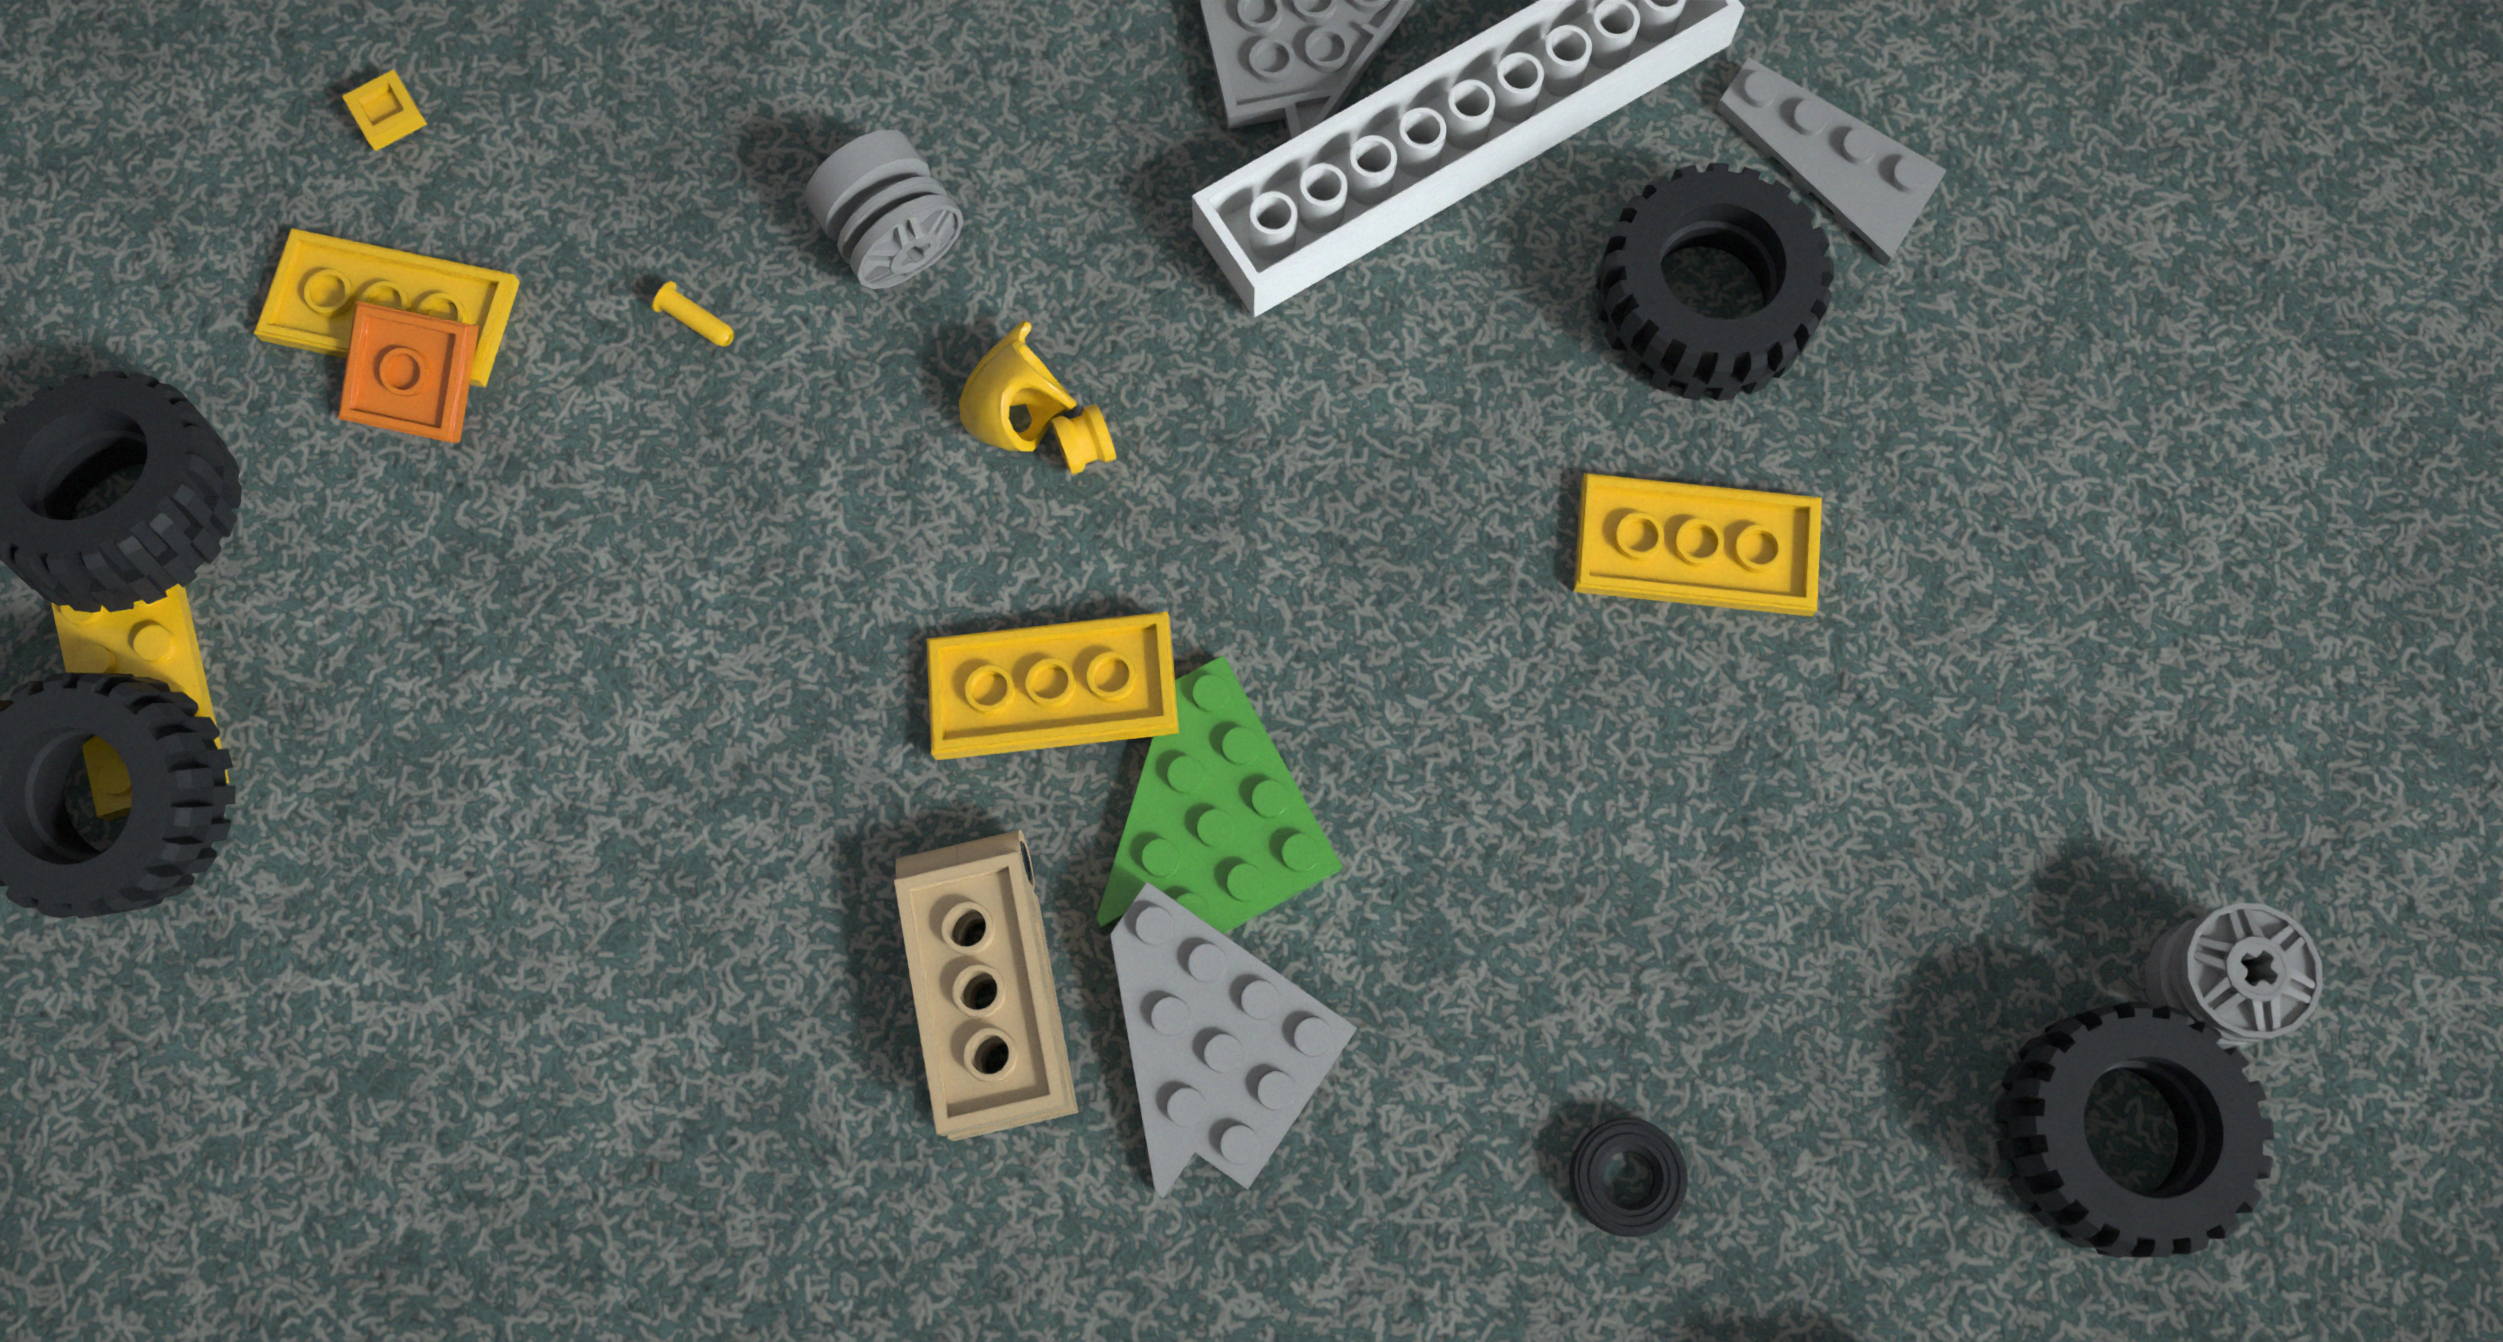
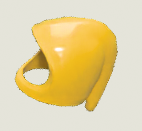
M1026 320L1021 321L982 357L967 379L959 399L960 421L965 430L981 442L1008 451L1032 452L1037 448L1047 429L1051 426V419L1059 417L1077 406V401L1061 386L1042 361L1025 344V338L1032 326ZM1026 404L1032 422L1027 431L1018 433L1010 423L1009 407Z

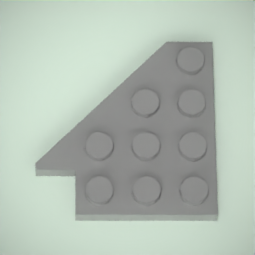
M1198 0L1228 129L1284 119L1290 141L1334 116L1416 0Z
M1146 882L1110 935L1155 1193L1162 1198L1165 1197L1194 1153L1248 1190L1357 1028L1155 886Z

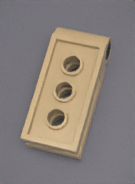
M1012 831L897 858L895 865L896 880H894L936 1134L942 1137L948 1135V1139L957 1141L1078 1113L1039 899L1033 892L1035 889L1033 867L1022 831ZM986 922V931L983 938L977 944L965 947L964 940L967 931L977 923ZM997 983V995L993 1003L987 1008L976 1010L975 999L979 990L987 984ZM1007 1045L1009 1058L1006 1065L997 1073L988 1074L986 1069L988 1055L994 1048Z

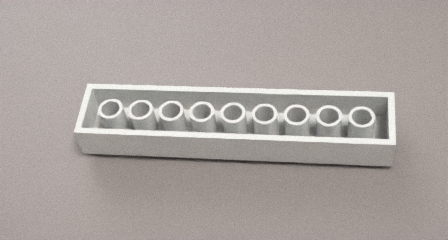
M1539 0L1192 195L1193 228L1255 318L1729 46L1745 8L1739 0Z

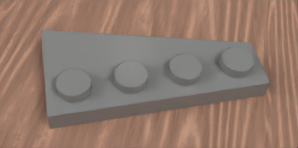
M1748 57L1720 99L1716 109L1768 158H1776L1793 174L1791 180L1807 195L1812 192L1835 213L1833 219L1849 234L1854 231L1873 249L1871 254L1885 267L1947 171Z

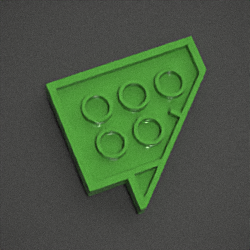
M1224 655L1175 680L1179 734L1153 736L1096 918L1102 930L1121 920L1146 882L1155 886L1224 935L1342 870L1343 866Z

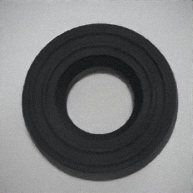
M1621 1118L1605 1122L1584 1136L1574 1151L1570 1164L1569 1180L1572 1195L1579 1210L1593 1225L1612 1235L1638 1237L1662 1229L1677 1215L1686 1196L1688 1174L1680 1149L1666 1132L1644 1120ZM1619 1152H1633L1640 1155L1647 1161L1652 1170L1653 1183L1651 1190L1643 1200L1637 1203L1628 1204L1618 1201L1608 1192L1605 1186V1166L1611 1157Z

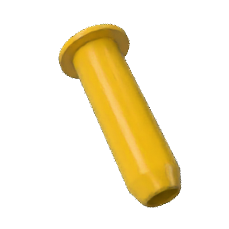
M673 281L664 284L656 294L652 304L653 311H666L718 346L726 347L733 341L735 335L731 327L676 291V283Z

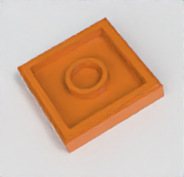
M356 301L337 419L451 443H459L462 435L479 326Z

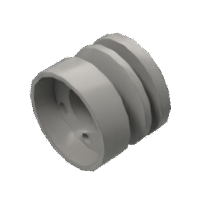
M877 130L857 137L837 149L813 174L807 184L804 196L809 211L828 238L837 241L840 255L846 263L850 264L855 277L861 285L870 289L889 288L903 283L934 264L959 237L964 223L961 210L952 199L947 197L941 182L930 177L928 164L908 136L898 130Z
M2238 902L2172 926L2154 943L2145 965L2146 993L2153 1009L2168 1005L2186 1011L2188 1015L2187 1025L2200 1021L2207 1022L2221 1032V1038L2217 1044L2222 1049L2272 1039L2296 1030L2314 1013L2323 989L2322 961L2310 935L2291 916L2266 904Z

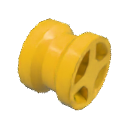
M1096 403L1084 407L1081 415L1069 419L1059 416L1051 419L1059 448L1071 475L1083 472L1086 464L1095 460L1107 463L1116 459L1115 449L1108 428Z

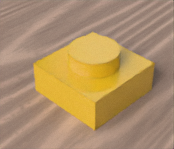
M394 69L342 96L367 141L375 151L427 125L404 83Z

